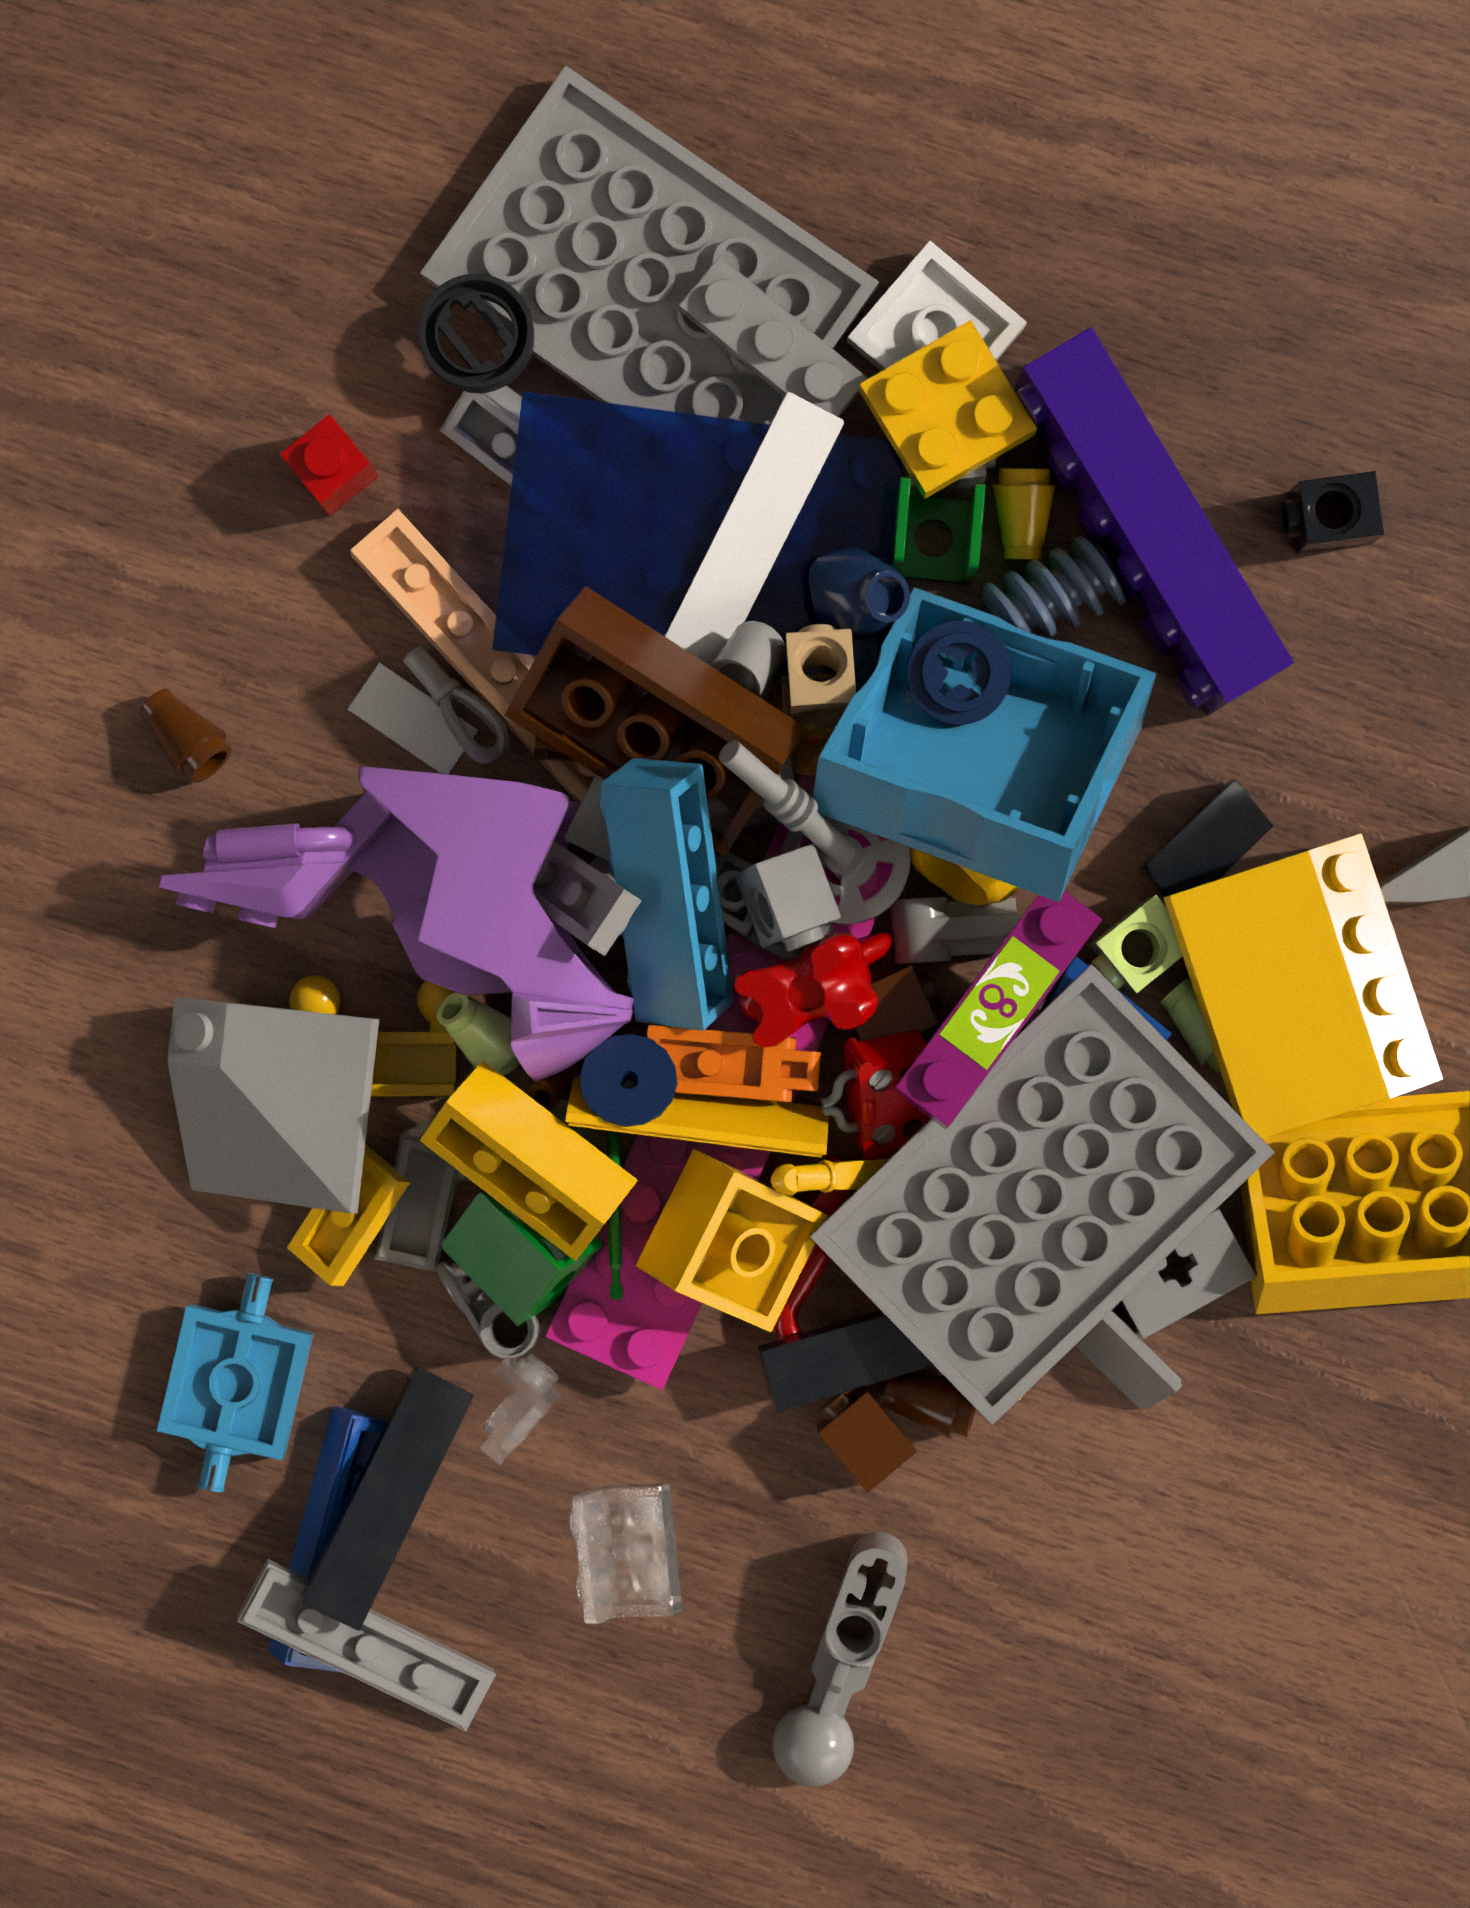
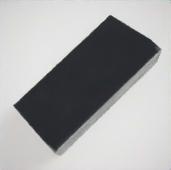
M1233 778L1217 791L1138 870L1164 897L1219 880L1274 825L1243 786Z

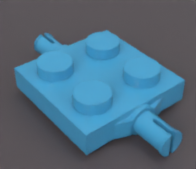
M247 1273L246 1275L247 1279L240 1309L220 1311L194 1304L186 1306L157 1432L187 1438L202 1449H206L197 1487L207 1490L211 1486L210 1491L224 1492L231 1455L252 1453L281 1461L285 1458L314 1337V1332L281 1325L265 1315L274 1278L265 1275L260 1278V1274Z

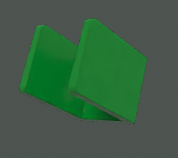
M901 477L895 496L890 564L905 579L970 584L979 567L985 485L975 484L969 500L935 497L924 499L923 496H911V478ZM929 521L944 524L951 534L952 542L949 550L939 557L925 556L915 545L914 537L916 530L922 524Z
M483 1191L477 1194L443 1241L442 1248L518 1326L563 1299L569 1284L590 1264L604 1243L595 1236L579 1258L574 1261Z

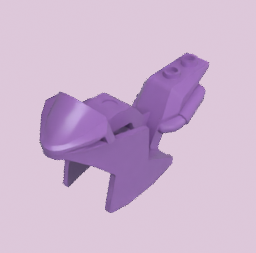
M359 767L358 778L361 786L367 791L334 827L300 828V824H284L217 830L216 834L209 835L206 839L203 858L206 862L203 872L161 876L159 888L178 892L176 905L214 913L217 901L240 907L239 920L276 928L279 916L297 920L307 919L312 916L353 871L370 878L381 890L395 918L392 925L415 972L422 979L463 995L477 996L512 993L511 1049L526 1073L535 1082L564 1071L584 1059L594 1048L631 1020L634 998L618 993L610 986L581 950L572 934L547 916L533 893V884L553 840L566 849L569 848L571 843L565 840V835L581 804L570 801L569 797L562 792L513 781Z

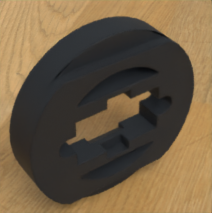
M466 274L446 281L429 296L420 314L418 339L428 366L442 381L469 393H487L508 385L525 369L534 348V325L528 305L519 292L510 284L490 275ZM484 300L496 303L507 312L514 325V337L511 336ZM458 304L464 310L473 305L482 318L487 321L497 337L505 345V347L499 350L500 356L503 358L501 364L495 365L490 359L481 364L474 354L469 351L449 324L454 319V314L450 310L453 305ZM440 331L471 370L454 364L444 354L439 343Z

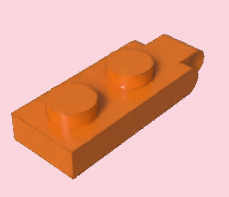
M648 1025L647 1038L652 1039L666 1049L675 1064L677 1075L675 1093L791 1102L792 1090L818 1092L821 1053L796 1050V1037H788L777 1046L761 1048L753 1043L752 1033L717 1030L702 1031L680 1027Z

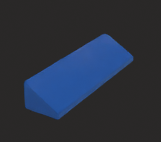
M333 1407L291 1560L290 1570L308 1579L310 1578L388 1420L387 1418L346 1407ZM270 1639L269 1653L284 1665L341 1672L275 1639Z

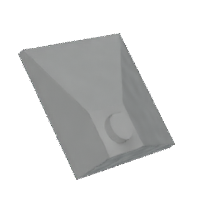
M174 997L167 1063L191 1190L345 1213H358L379 1019Z

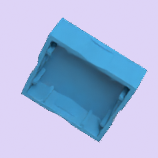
M914 587L905 613L894 622L881 646L879 662L868 682L853 695L819 756L813 798L818 802L817 811L827 817L1059 902L1142 728L1156 673L1070 642L1052 640L1031 634L1009 624L1000 617ZM955 620L971 621L993 632L1004 645L1011 666L1010 685L999 707L984 719L963 725L945 724L922 712L921 707L908 690L907 661L918 639L931 628L944 622ZM975 651L969 657H964L957 662L950 660L948 657L943 658L940 654L937 655L943 661L942 666L948 672L947 677L943 681L944 686L939 690L941 694L946 689H951L958 684L965 686L967 689L972 688L978 693L979 690L972 684L973 680L967 674L972 666L971 661L977 655Z

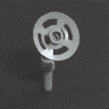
M730 741L722 748L719 754V761L765 800V809L789 829L783 844L782 854L799 849L805 835L815 844L822 867L827 866L834 877L842 880L841 885L828 881L832 894L840 897V905H837L841 915V918L830 923L841 925L862 923L879 916L893 905L902 893L909 876L910 850L908 846L889 839L880 842L876 834L820 814L817 811L818 802L813 797L808 795L792 779L786 778L782 780L738 741ZM848 830L860 833L871 845L862 848L855 838L848 835ZM877 862L893 864L891 874L884 887L875 896L864 902L858 887L865 884L871 878L876 869Z

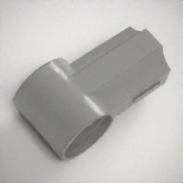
M757 621L743 622L737 626L710 666L770 704L775 674L787 655L786 645L782 637L765 623Z
M947 897L896 900L890 906L892 936L894 939V965L951 961L952 956L994 954L1019 921L1016 899L1009 898L1001 903H993L988 906L967 904L961 901L948 902Z

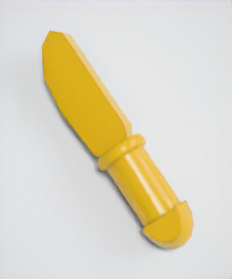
M889 1158L839 1162L823 1160L818 1164L798 1166L787 1163L776 1168L770 1180L776 1192L783 1195H794L796 1192L820 1190L825 1193L831 1192L834 1189L858 1190Z

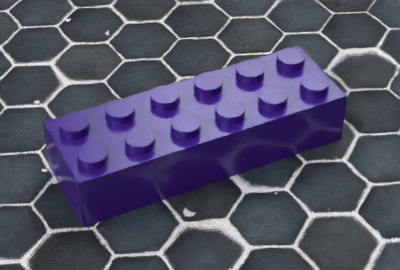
M1089 327L1024 366L1014 391L1037 427L1036 433L1049 453L1043 459L1046 469H1050V476L1061 491L1070 488L1082 510L1076 513V516L1084 533L1093 545H1098L1101 542L1104 544L1115 562L1112 566L1119 577L1126 599L1129 600L1135 596L1148 618L1142 621L1143 629L1157 652L1163 654L1168 651L1181 673L1175 676V681L1187 703L1193 709L1201 705L1206 715L1209 716L1294 664L1293 659L1093 328Z

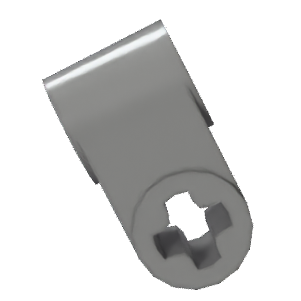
M442 1261L436 1265L438 1275L451 1298L467 1316L483 1345L491 1354L500 1358L513 1359L524 1355L538 1343L542 1334L543 1323L539 1313L526 1321L528 1334L525 1341L517 1346L507 1345L497 1337L495 1331V1322L503 1310L473 1280L467 1281L468 1275L456 1262L449 1264L446 1261Z

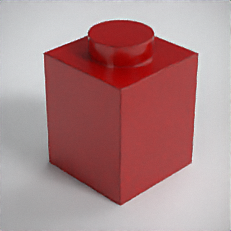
M330 414L280 453L281 457L329 516L333 515L379 477L370 462Z

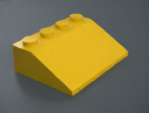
M1362 833L1164 897L1232 1108L1262 1139L1384 1101L1443 1079Z
M1470 1091L1395 1096L1263 1139L1275 1153L1240 1186L1246 1257L1256 1275L1254 1279L1250 1280L1256 1314L1470 1298Z

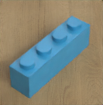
M633 758L600 783V810L606 819L610 845V873L617 884L642 900L630 917L627 927L620 934L624 938L628 965L627 988L632 998H634L636 1022L704 1031L734 1003L703 767L702 764Z

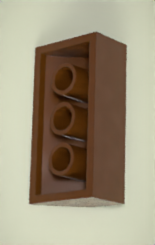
M587 586L582 589L556 620L504 715L604 780L633 758L702 764L713 848L724 857L757 808L762 797L719 761V754L722 748L730 741L736 740L778 775L807 729L796 720Z

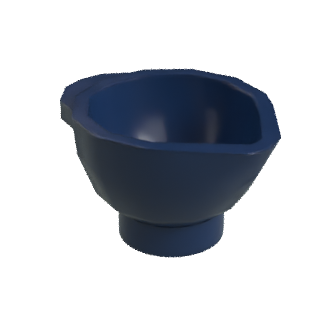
M850 546L818 557L810 567L808 579L817 619L822 624L834 626L837 630L851 629L852 640H863L868 637L885 639L894 622L905 613L908 607L910 591L905 578L879 553Z

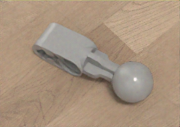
M872 1532L864 1535L855 1543L811 1665L816 1682L808 1703L798 1705L784 1714L775 1728L772 1740L775 1761L783 1774L797 1784L808 1787L830 1784L846 1771L852 1760L854 1738L844 1715L852 1694L864 1689L876 1656L884 1643L906 1580L908 1565L906 1549L899 1539L889 1533ZM876 1558H879L888 1563L887 1570H884L880 1575L874 1596L864 1590L866 1588L869 1567H872ZM860 1616L872 1625L874 1631L865 1638L854 1639L843 1633L839 1623L846 1617Z

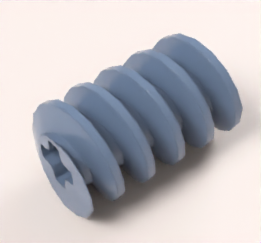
M1082 536L1071 541L1072 558L1058 547L1049 552V570L1036 559L1029 561L1026 564L1027 582L1018 573L1010 571L1003 575L1004 594L990 582L981 586L980 590L984 612L1000 617L1009 624L1033 634V629L1039 627L1052 640L1058 637L1057 617L1062 616L1075 629L1081 625L1078 606L1085 604L1098 617L1103 614L1102 594L1107 592L1119 605L1126 603V597L1119 577L1104 550L1097 544L1094 547Z

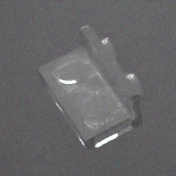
M531 1353L526 1359H522L520 1356L513 1359L506 1358L493 1371L514 1390L510 1397L507 1396L482 1426L491 1435L480 1449L498 1465H501L516 1451L563 1395L562 1392L553 1386L559 1379L557 1374Z

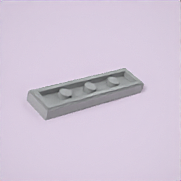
M269 1559L265 1561L236 1616L237 1622L457 1728L467 1731L496 1676L493 1668L372 1609L369 1610L360 1631L354 1630L298 1602L309 1580L308 1578Z

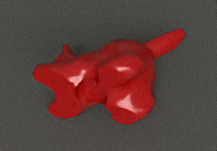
M833 932L824 935V939L807 945L799 956L776 965L752 969L738 974L733 985L740 994L739 1006L746 1017L760 1021L752 1032L753 1043L761 1048L777 1046L806 1023L817 1018H829L837 1029H853L863 1025L875 1013L879 1001L876 993L872 990V976L868 965L886 954L893 944V936L890 933L884 932L859 942L851 934Z

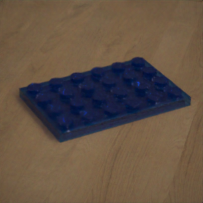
M522 392L492 650L537 656L556 620L585 586L665 636L771 425ZM838 434L744 622L757 621L765 623L782 637L786 645V633L799 632L803 627L822 624L817 619L813 607L808 579L810 567L818 557L852 546L879 553L890 562L897 493L902 471V461L890 441ZM868 637L863 640H852L856 693L868 682L876 669L879 638ZM786 657L775 674L774 686L788 687ZM815 666L806 671L805 675L813 681L825 682L834 678L837 673L826 666Z

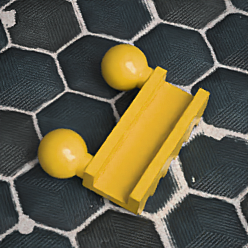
M310 975L300 979L293 986L289 995V1006L293 1010L337 1014L340 1007V994L335 984L328 978ZM427 980L421 985L417 994V1006L421 1015L430 1022V1032H378L371 1096H452L457 1090V1044L445 1030L444 1026L437 1020V1012L441 1003L449 995L455 993V991Z

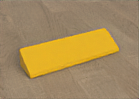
M580 1076L572 1081L565 1122H569L568 1126L822 1158V1155H826L829 1115L823 1116L821 1106L675 1093L672 1103L661 1116L644 1125L623 1127L605 1122L590 1110L582 1096Z

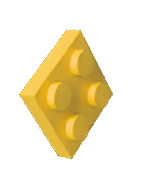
M972 320L948 332L859 385V392L924 499L1035 436L1037 427Z

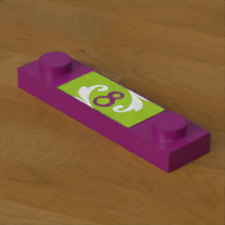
M1064 891L1059 902L1037 895L899 1080L893 1091L942 1128L947 1129L1102 921V918L1066 891Z

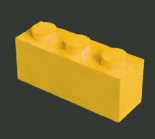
M483 1060L445 1102L419 1140L574 1261L579 1258L638 1181Z

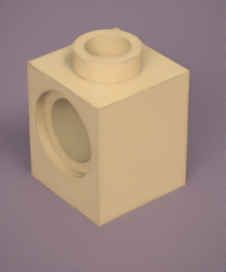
M814 624L803 627L799 632L786 633L790 717L807 729L836 727L853 695L856 693L851 629L837 630L832 625ZM826 666L834 670L837 675L831 680L817 682L809 679L805 673L812 667Z

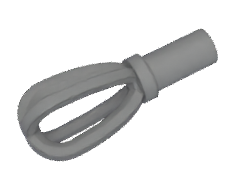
M422 645L409 652L403 660L404 664L432 695L431 700L436 706L441 707L442 714L450 731L468 756L478 763L486 764L503 755L508 749L510 741L506 725L498 714L477 695L462 688L455 678L451 679ZM455 699L468 707L495 733L497 742L493 747L485 748L474 741L454 712L452 700Z

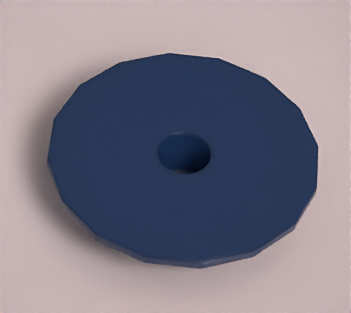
M635 1034L613 1036L594 1048L585 1058L580 1073L581 1093L590 1110L605 1122L623 1127L644 1125L661 1116L672 1103L677 1088L676 1067L666 1049L650 1038Z

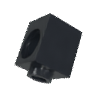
M1376 471L1299 481L1288 491L1289 500H1283L1281 504L1283 531L1287 539L1294 538L1296 554L1370 545L1384 535ZM1317 500H1332L1340 506L1344 517L1341 528H1327L1318 521L1315 514Z

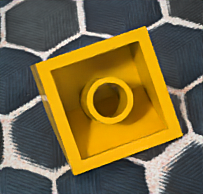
M693 1149L639 1257L636 1267L678 1293L772 1332L815 1245V1241L810 1236L828 1219L829 1215L790 1195L780 1194L772 1186Z

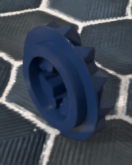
M948 621L931 628L918 639L907 661L908 690L914 696L922 712L945 724L963 725L984 719L999 707L1010 685L1011 666L1004 645L989 629L971 621ZM975 651L977 655L971 661L972 666L967 674L973 680L972 684L979 690L978 693L972 688L967 689L965 686L958 684L951 689H946L941 694L939 690L944 686L943 681L947 677L948 672L942 666L943 661L937 655L940 654L943 658L948 657L950 660L957 662L964 657H969Z

